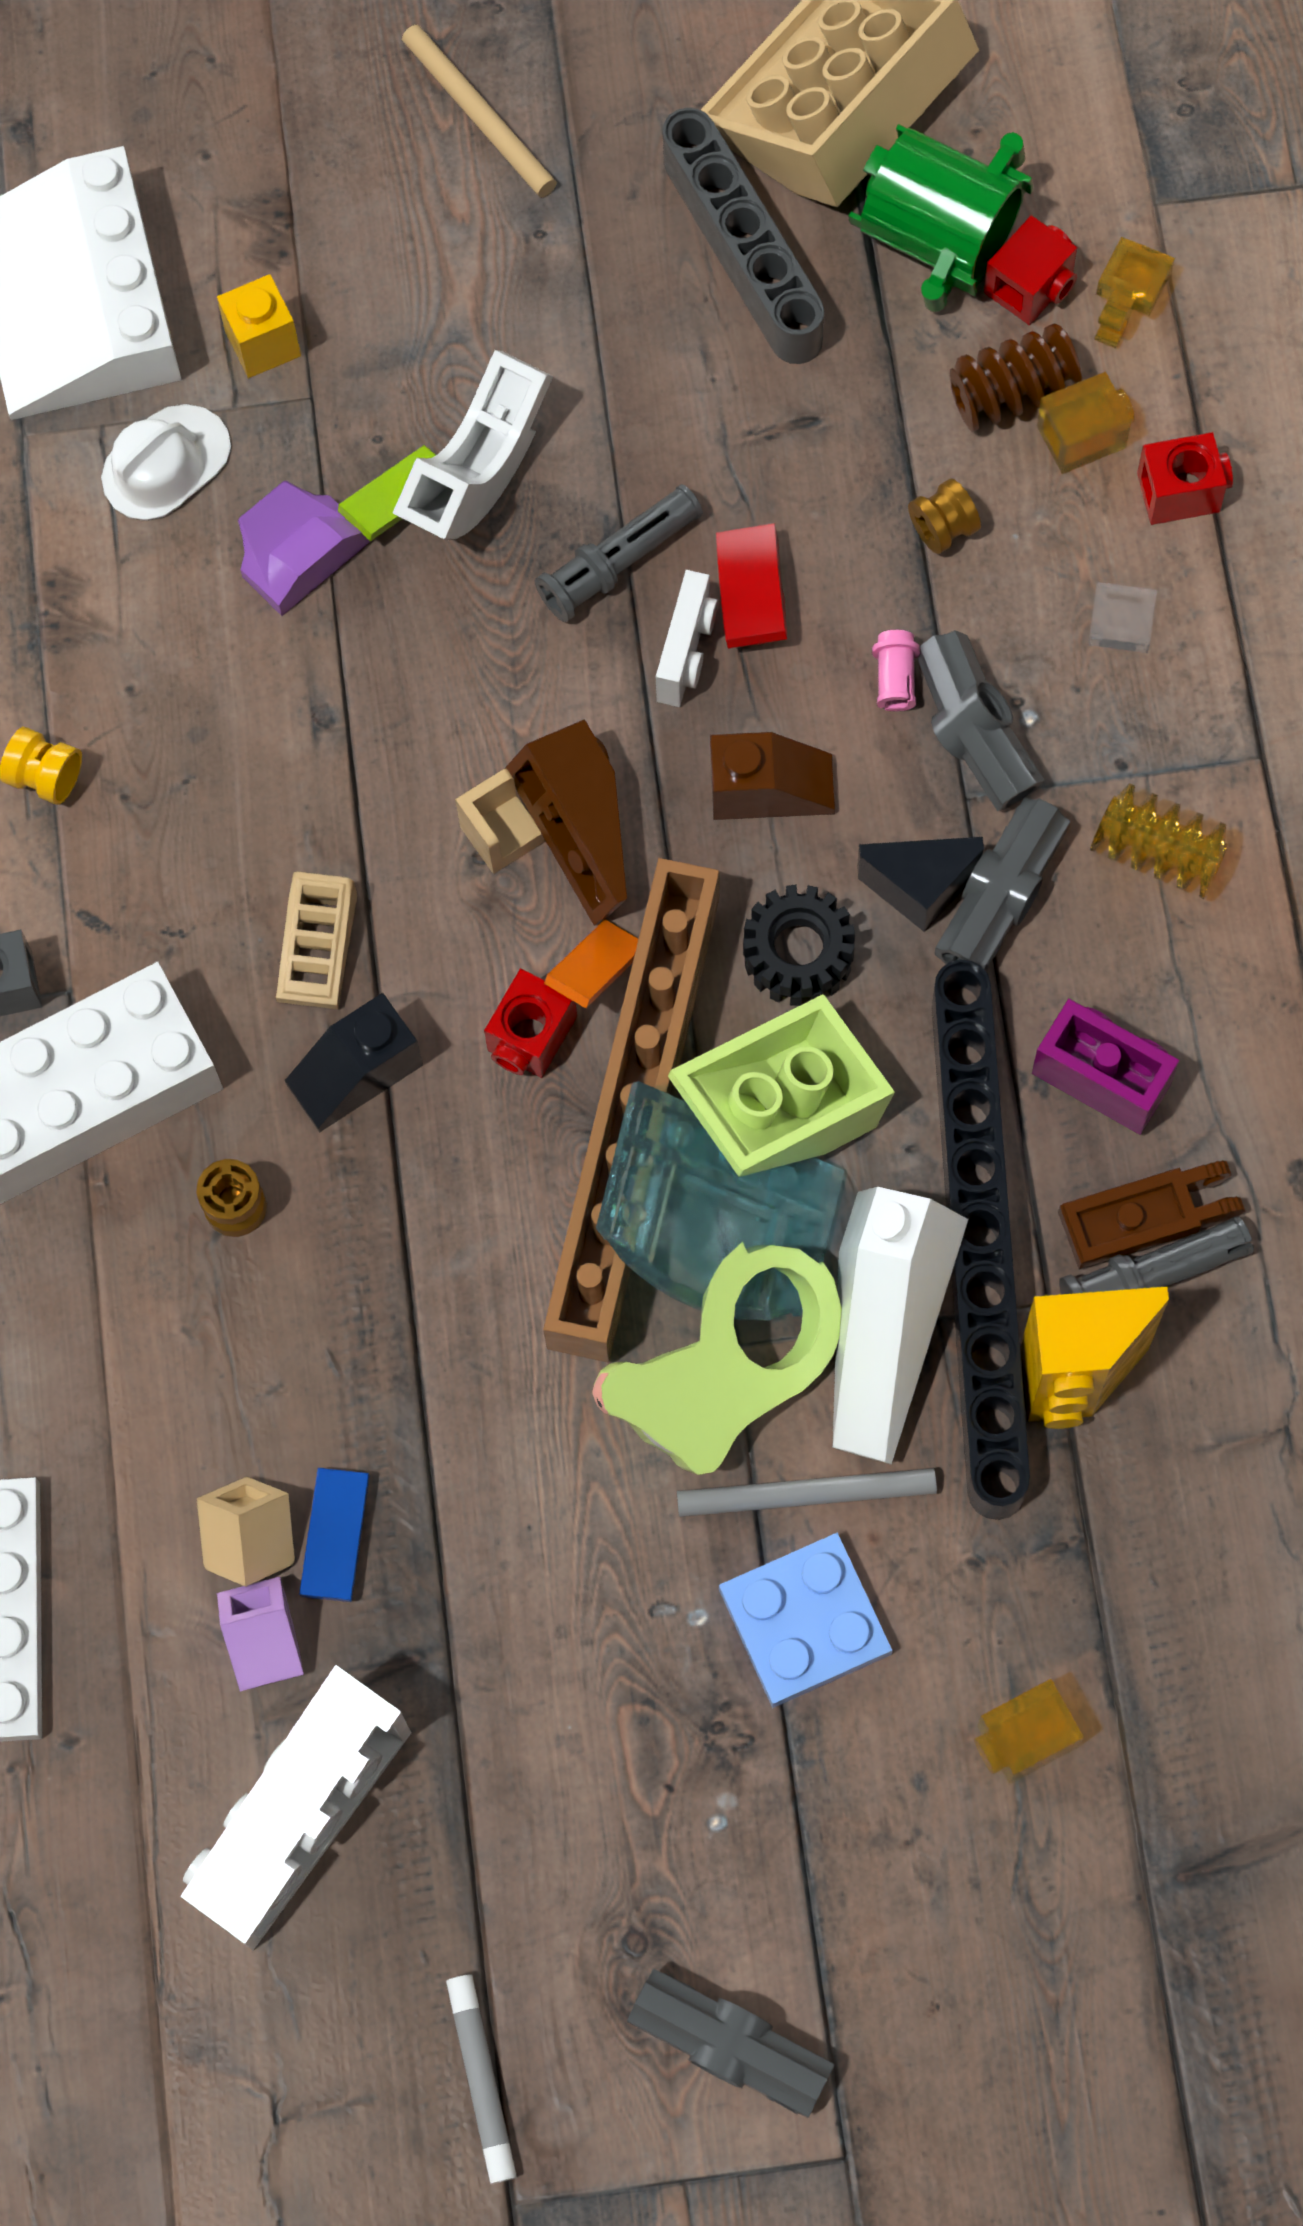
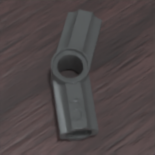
M954 630L947 634L934 635L920 646L921 655L918 658V662L939 711L932 716L931 724L939 742L951 755L965 760L996 810H1005L1023 800L1024 797H1028L1040 788L1039 786L1045 780L1011 729L1010 725L1013 723L1011 708L1000 691L986 681L968 635Z

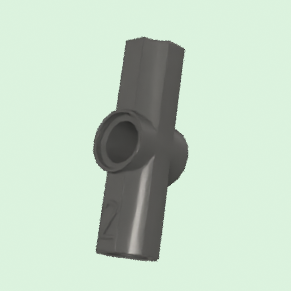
M1024 797L1021 804L1016 808L1008 826L1005 827L993 851L988 849L981 856L963 891V902L935 947L934 955L945 964L960 959L970 960L987 971L989 964L1000 950L1003 940L1012 925L1017 927L1023 921L1042 885L1043 877L1041 876L1069 830L1070 820L1064 817L1057 807L1040 798L1034 800Z
M654 1968L627 2019V2023L690 2056L688 2060L713 2076L740 2089L746 2085L766 2096L772 2102L774 2101L791 2112L809 2118L835 2065L771 2031L773 2026L755 2014L722 1998H719L716 2002L695 1991L691 1986Z

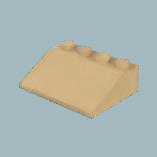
M802 0L706 103L701 111L705 112L712 119L731 151L795 194L838 207L868 174L863 169L876 145L890 150L898 138L896 131L898 124L909 128L946 86L958 76L965 65L979 51V48L958 0Z

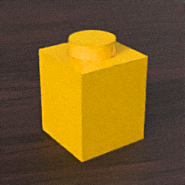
M271 274L216 296L225 333L248 379L301 357L294 320Z

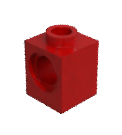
M1213 432L1145 444L1142 447L1137 475L1150 525L1220 513L1226 489L1233 486V472L1228 454L1226 452L1219 454ZM1189 473L1196 476L1200 481L1193 483L1184 482L1177 478L1176 475Z
M521 968L484 1029L487 1050L492 1053L491 1059L503 1069L516 1075H523L525 1071H528L543 1078L578 1017L576 1002L545 985V980ZM527 1019L539 1021L544 1025L543 1030L531 1038H522L512 1032L519 1022Z

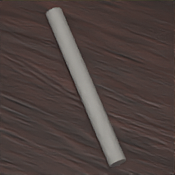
M934 1468L677 1491L679 1517L929 1495L937 1494L935 1470Z

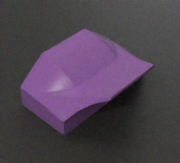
M286 480L238 519L245 553L240 569L242 577L281 616L370 542L360 530L338 512L339 504L329 495H314Z

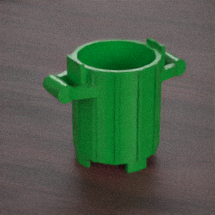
M898 124L896 128L898 138L891 149L887 150L876 145L863 169L864 172L871 175L866 190L867 198L861 216L851 211L849 222L851 225L859 228L861 232L934 267L930 278L926 279L921 286L924 304L932 312H939L946 307L948 302L947 296L954 286L976 296L978 290L975 287L986 277L988 261L1007 242L1014 228L1025 192L1031 194L1034 189L1032 177L1016 170L1025 162L1023 139L1017 133H1007L1001 138L1000 148L988 166L910 127L906 128Z

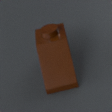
M773 732L710 735L713 820L835 814L831 753Z

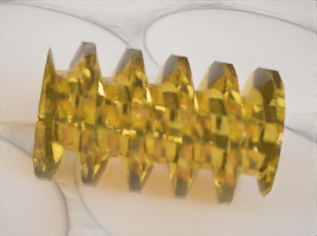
M1129 783L1117 796L1112 798L1096 831L1090 851L1094 852L1106 839H1109V859L1117 862L1129 849H1132V869L1140 871L1153 858L1155 859L1154 878L1162 881L1176 868L1177 888L1185 891L1197 878H1200L1199 897L1205 899L1228 848V844L1225 843L1227 824L1219 822L1208 835L1202 833L1203 814L1197 812L1185 825L1180 824V804L1174 803L1161 816L1157 814L1158 795L1151 793L1140 806L1134 804L1135 785Z

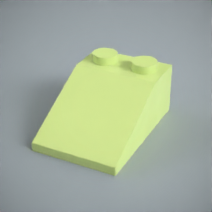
M824 994L670 1070L668 1078L739 1177L827 1154L877 1127L895 1093Z

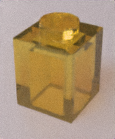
M1105 371L1042 397L1037 428L1061 473L1065 474L1125 449L1131 423L1134 422L1135 415L1126 392L1123 389L1116 390Z
M1049 1679L981 1715L977 1727L982 1735L974 1738V1742L989 1771L995 1774L1002 1770L1010 1785L1077 1749L1084 1736L1052 1679Z

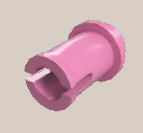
M884 631L878 635V643L872 647V655L878 659L877 706L879 708L885 707L887 711L912 709L916 706L914 659L920 655V646L914 642V635L909 631Z

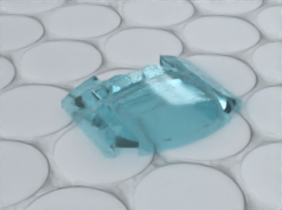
M638 1081L631 1085L596 1229L603 1239L610 1243L619 1258L637 1275L673 1299L702 1311L703 1296L715 1270L722 1260L741 1242H743L746 1249L755 1245L797 1248L816 1262H823L844 1170L813 1157L739 1177L685 1101ZM773 1267L757 1273L743 1287L735 1304L734 1319L768 1321L791 1312L793 1317L801 1316L803 1309L799 1293L785 1274Z

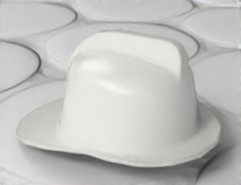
M188 404L166 407L146 420L134 422L122 430L114 442L111 453L105 460L101 476L105 496L115 510L128 518L148 521L167 516L211 481L226 465L231 450L228 429L214 413L204 407Z

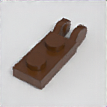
M1227 1161L1211 1162L1210 1164H1204L1182 1172L1179 1167L1060 1205L1058 1214L1078 1269L1109 1261L1110 1258L1119 1254L1125 1256L1198 1233L1200 1228H1209L1228 1221L1235 1216L1242 1215L1245 1212V1208L1240 1197H1226L1195 1208L1189 1193L1217 1186L1230 1178L1232 1174Z

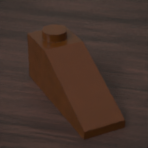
M584 719L527 743L504 769H507L514 778L518 794L591 922L596 926L607 919L627 900L615 771L609 762L608 752L604 744L594 736Z

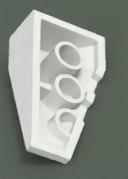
M881 1187L859 1191L839 1249L837 1292L842 1312L840 1337L835 1354L833 1448L887 1464H892L968 1223L967 1218L930 1198Z

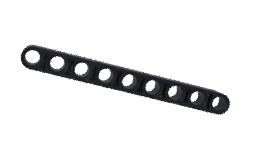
M960 959L949 962L937 974L931 1010L946 1207L968 1219L966 1228L976 1224L984 1225L991 1229L996 1237L993 1243L981 1247L969 1243L963 1236L951 1273L967 1494L970 1504L977 1513L987 1519L1001 1520L1009 1518L1019 1511L1029 1487L1030 1470L991 983L988 974L982 966L970 960ZM958 987L966 988L976 996L977 1000L964 1006L956 1005L949 1001L945 993ZM968 1046L975 1049L981 1055V1059L970 1065L960 1064L951 1057L949 1052L956 1047ZM973 1105L984 1112L986 1119L974 1125L965 1124L954 1115V1110L960 1106ZM967 1165H980L988 1171L991 1179L985 1184L971 1185L963 1181L958 1171ZM976 1286H989L999 1294L1001 1302L995 1307L980 1308L970 1301L967 1292ZM993 1347L1001 1352L1006 1364L998 1370H983L973 1361L972 1353L978 1348ZM997 1409L1005 1413L1009 1418L1011 1427L1004 1433H988L979 1426L976 1416L983 1410ZM990 1472H1003L1014 1481L1016 1491L1008 1497H993L982 1487L981 1478Z

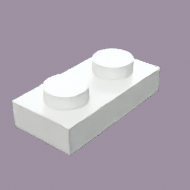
M690 570L685 571L656 673V697L659 703L680 707L685 688H696L703 663V653L696 651L701 633L711 635L718 609V600L710 598L708 574Z

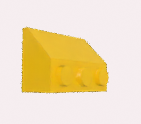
M1154 1287L1034 1296L1020 1346L1028 1422L1044 1420L1046 1428L1064 1429L1083 1424V1417H1092L1149 1350L1169 1300L1168 1288Z

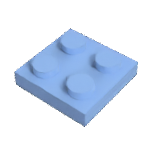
M838 1533L719 1585L720 1594L772 1708L892 1655V1648Z

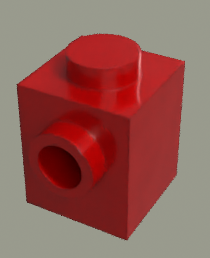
M1030 215L988 261L984 294L1030 326L1051 301L1059 304L1073 288L1077 279V274L1074 273L1077 247L1072 244L1070 238L1061 229L1053 225L1046 226Z

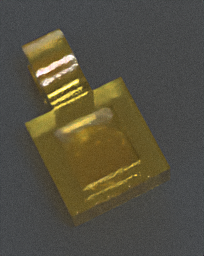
M1124 237L1120 238L1098 281L1096 295L1108 299L1098 319V323L1101 325L1094 340L1117 348L1133 310L1150 316L1172 273L1174 257Z

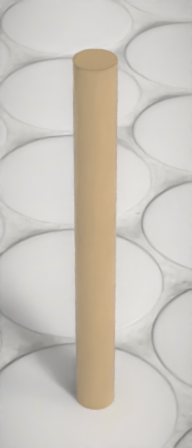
M413 25L408 28L402 36V41L534 192L540 198L549 195L556 187V180L419 25Z

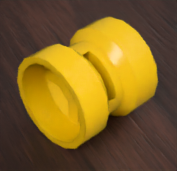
M22 726L14 733L5 748L0 764V780L17 789H23L27 786L37 791L39 798L55 805H60L70 795L76 784L82 765V752L80 749L63 742L55 745L45 741L42 733Z

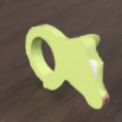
M741 1242L722 1260L704 1293L700 1341L662 1354L644 1363L615 1362L608 1364L599 1372L594 1383L592 1394L597 1406L603 1413L615 1416L629 1423L644 1442L668 1454L680 1468L697 1475L715 1472L722 1464L736 1437L747 1425L780 1403L802 1392L823 1372L833 1357L840 1337L842 1312L834 1278L824 1262H816L800 1249L775 1245H755L746 1249L743 1242ZM773 1267L788 1276L797 1289L803 1309L802 1325L793 1349L781 1361L763 1368L749 1360L739 1346L734 1329L735 1304L743 1287L757 1273Z

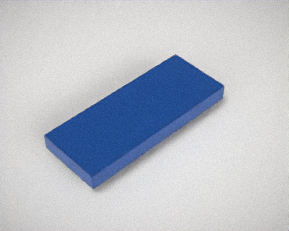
M326 1468L317 1469L299 1592L300 1597L352 1603L370 1479L369 1473Z

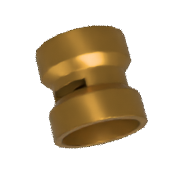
M223 1159L213 1162L203 1170L197 1181L196 1194L205 1217L213 1229L225 1236L240 1237L250 1234L259 1227L266 1215L267 1202L257 1175L250 1166L236 1159ZM227 1187V1190H225L220 1197L222 1190H224Z

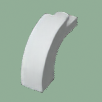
M495 350L459 429L439 454L432 458H416L393 514L443 539H457L471 531L500 498L523 460L536 431L530 428L553 376L503 351Z

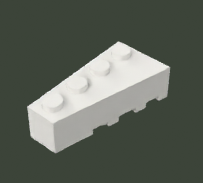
M335 1665L288 1737L268 1759L263 1770L264 1773L250 1794H244L227 1815L223 1824L226 1829L213 1849L205 1848L187 1869L183 1882L188 1886L181 1897L251 1950H254L410 1736L411 1731L402 1713Z

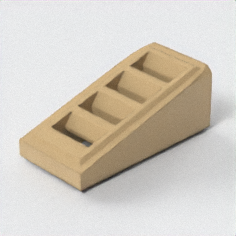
M304 872L293 873L276 993L277 1002L338 1010L357 901V892L352 879ZM307 903L336 905L337 908L307 905ZM304 922L334 926L333 933L303 930ZM308 948L331 951L330 959L299 955V949ZM295 972L328 975L327 984L294 981Z

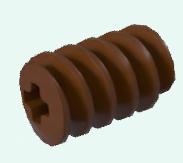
M1055 323L1044 328L1042 337L1034 331L1023 335L1020 345L1013 339L1002 342L999 353L991 347L983 348L978 353L977 361L968 354L957 358L955 370L952 368L949 373L955 403L962 419L971 432L979 429L978 412L984 410L993 424L1001 422L1000 404L1006 403L1016 417L1023 414L1022 397L1028 395L1034 406L1039 409L1045 406V388L1049 387L1058 401L1066 399V381L1072 380L1079 389L1083 386L1080 364L1068 333Z

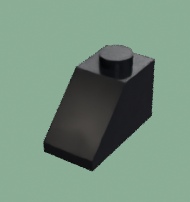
M381 993L331 1025L285 1079V1083L320 1133L422 1067L423 1062L418 1041L385 994Z

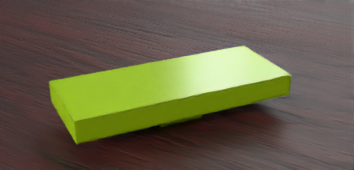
M423 445L341 502L338 506V512L371 542L403 519L393 514V511L416 458H432L436 455Z

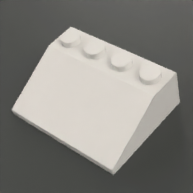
M124 146L66 159L0 196V378L10 420L182 380Z

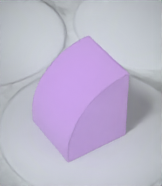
M280 1576L253 1583L246 1587L242 1586L217 1593L220 1626L240 1691L304 1675L295 1629Z

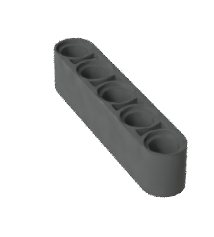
M686 107L674 111L667 117L663 125V159L668 176L773 352L781 360L791 364H802L811 361L819 354L823 344L824 307L820 297L712 119L705 112L697 108ZM695 144L697 147L683 148L681 145ZM712 188H721L725 191L719 193H710L707 190ZM742 232L749 233L752 236L747 238H737L733 235ZM770 277L776 278L780 281L773 284H767L761 282L760 280ZM792 323H803L808 327L801 330H795L787 327V325Z

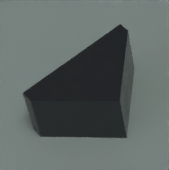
M983 837L859 844L858 879L925 932L965 888L976 864L983 855Z

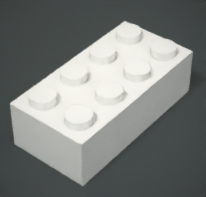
M158 962L0 1042V1204L223 1090L208 1053Z

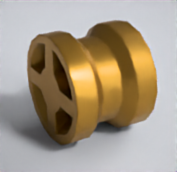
M952 478L941 483L938 486L937 493L929 498L919 496L908 504L910 518L916 531L927 547L936 554L949 549L952 539L960 534L969 537L981 528L980 517L972 499L962 485Z

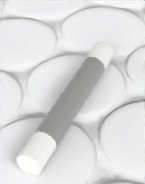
M470 1974L446 1980L490 2184L517 2178L473 1977Z

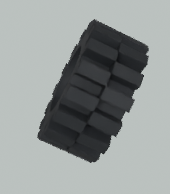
M796 884L786 886V895L779 897L775 889L766 894L765 905H762L760 902L754 905L751 909V920L746 919L744 926L743 956L745 957L748 976L753 974L754 985L760 992L768 988L770 990V999L780 1003L782 995L790 997L791 1006H800L801 998L810 997V1000L822 995L825 991H828L832 996L840 989V980L846 981L851 972V963L854 959L855 930L854 924H849L850 914L845 906L840 909L836 907L837 898L828 892L824 899L818 897V887L807 885L806 894H798ZM792 926L809 927L820 936L823 943L822 952L817 959L809 964L793 965L787 963L777 954L774 946L778 935L786 928Z

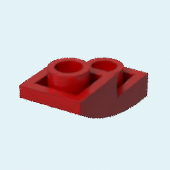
M775 523L717 532L719 584L728 649L786 640L785 596L781 583L779 539Z

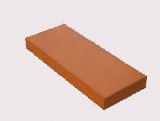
M605 919L547 974L544 984L582 1007L587 1008L633 963L639 939Z

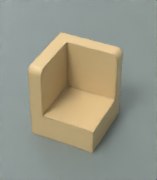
M507 769L501 770L455 799L460 828L493 874L544 843V837L536 823L516 796L514 778Z
M244 1477L197 1498L203 1564L206 1570L246 1587L294 1563L289 1493L249 1477Z

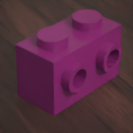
M1068 998L1037 1048L1031 1074L1141 1135L1170 1088L1179 1060L1169 1055L1157 1043L1146 1038H1139L1114 1024L1110 1018L1100 1011L1084 1007Z

